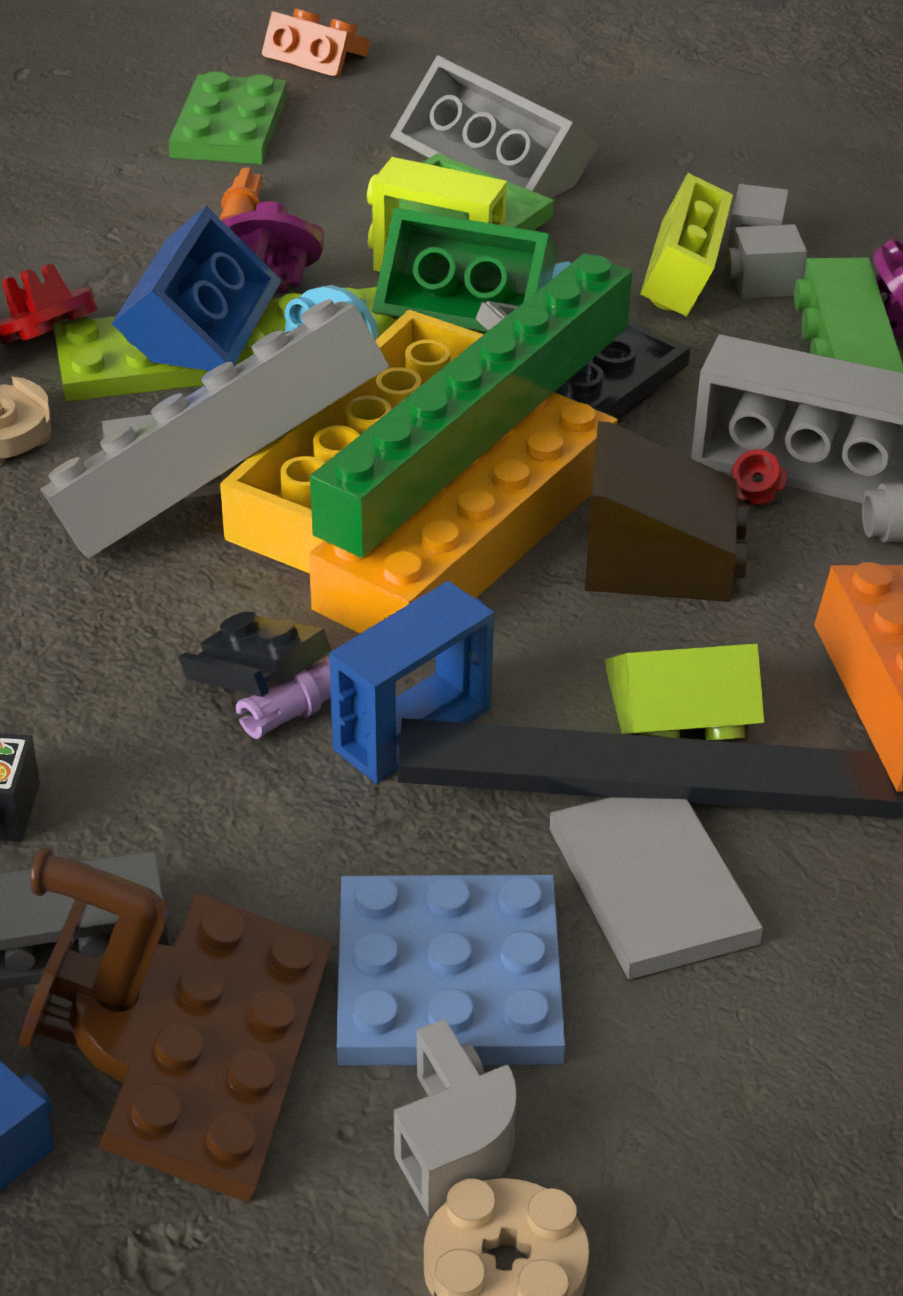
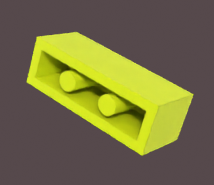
M690 173L687 174L662 220L640 295L649 298L654 305L663 310H674L687 317L715 268L733 194Z

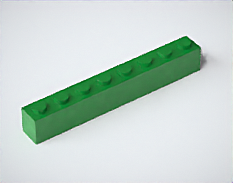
M584 253L311 474L310 490L313 536L362 559L628 328L633 270L611 263L605 257Z

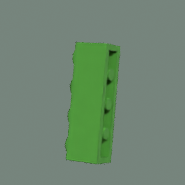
M806 258L804 279H796L794 304L796 310H803L802 335L804 340H811L810 354L903 373V363L869 258Z

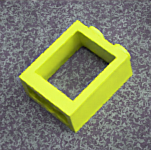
M391 157L381 171L372 176L368 185L367 202L369 205H372L373 222L368 233V247L373 249L374 271L380 272L392 214L394 208H399V198L469 213V220L506 226V180Z

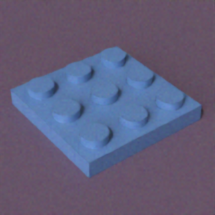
M553 875L341 876L337 1066H417V1029L442 1019L446 1020L461 1045L466 1043L472 1045L482 1065L564 1064L565 1037Z

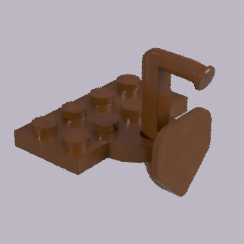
M42 848L37 853L31 870L30 884L33 894L43 896L48 891L73 898L75 901L31 1002L18 1045L29 1048L38 1033L60 1042L76 1045L96 1069L122 1083L99 1143V1149L248 1203L256 1189L332 943L196 892L175 947L158 944L169 916V908L156 892L148 887L90 865L55 856L49 848ZM88 904L119 915L105 953L96 958H91L71 950ZM53 995L72 1001L71 1008L69 1009L51 1002Z

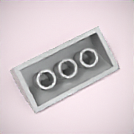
M438 55L390 135L396 142L428 159L439 153L550 199L575 187L599 146L574 122Z

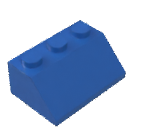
M206 205L166 239L111 324L151 362L211 371L226 362L232 361L233 364L236 363L282 280Z

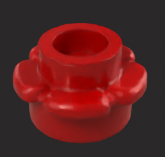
M754 449L743 453L738 457L731 469L733 478L737 479V498L742 501L748 499L753 505H764L772 502L776 497L777 491H782L787 483L785 468L779 466V460L775 455L765 450ZM762 475L764 478L760 483H755L753 477Z

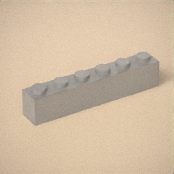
M332 299L314 305L301 315L304 323L286 335L282 330H278L263 337L251 347L254 355L236 366L230 361L212 369L201 379L204 386L185 398L182 393H178L161 401L151 410L154 418L133 430L131 425H126L110 433L100 442L103 450L84 462L79 457H76L55 468L48 475L51 482L40 490L77 548L88 559L389 368V364L357 307L340 301L334 304Z

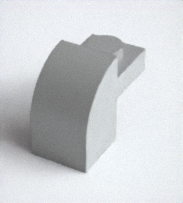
M445 1019L417 1029V1078L428 1096L394 1110V1157L428 1218L433 1216L447 1202L449 1189L457 1182L472 1178L482 1181L500 1179L510 1164L514 1150L517 1093L511 1069L507 1064L484 1073L482 1063L475 1049L469 1043L461 1045Z

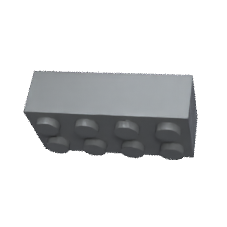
M719 334L700 371L691 459L715 470L731 473L732 466L740 455L749 450H765L775 455L779 460V466L785 468L787 473L786 486L862 503L866 490H877L878 486L883 483H903V373ZM762 475L753 477V479L763 480L764 478Z

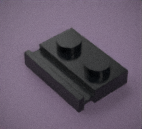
M242 612L224 620L220 624V631L200 643L203 652L198 655L185 652L178 656L186 679L263 697L269 693L266 685L271 680L286 682L330 653L331 648L323 628L298 624L290 619L278 620L257 616L254 612Z

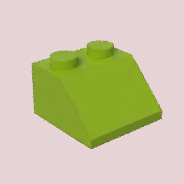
M758 643L625 653L605 659L606 673L622 734L640 733L643 736L680 738V729L705 728L706 740L745 738L744 724L764 723Z

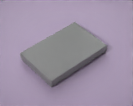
M611 797L550 812L549 829L628 980L761 944L763 932L761 923L687 799Z

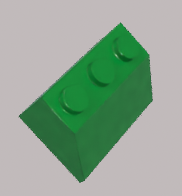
M394 208L372 312L378 315L400 318L406 311L412 310L475 332L486 333L488 331L476 320L482 302L490 301L520 306L552 280L558 248L550 234L545 232Z

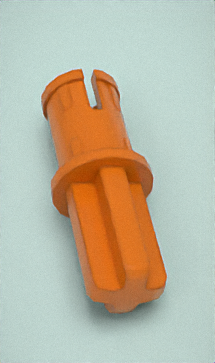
M249 167L240 170L239 176L235 177L232 187L226 190L222 197L223 211L220 216L222 221L237 214L256 211V206L260 203L259 194L263 185L261 174H254Z

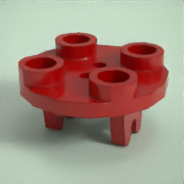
M53 264L44 265L41 269L44 283H41L37 274L30 269L24 270L20 274L23 282L22 288L18 286L17 281L13 277L3 279L2 284L10 316L0 320L1 343L7 344L20 338L23 341L34 338L52 330L51 324L66 318L68 321L74 320L96 311L98 307L94 300L95 294L92 287L70 292Z

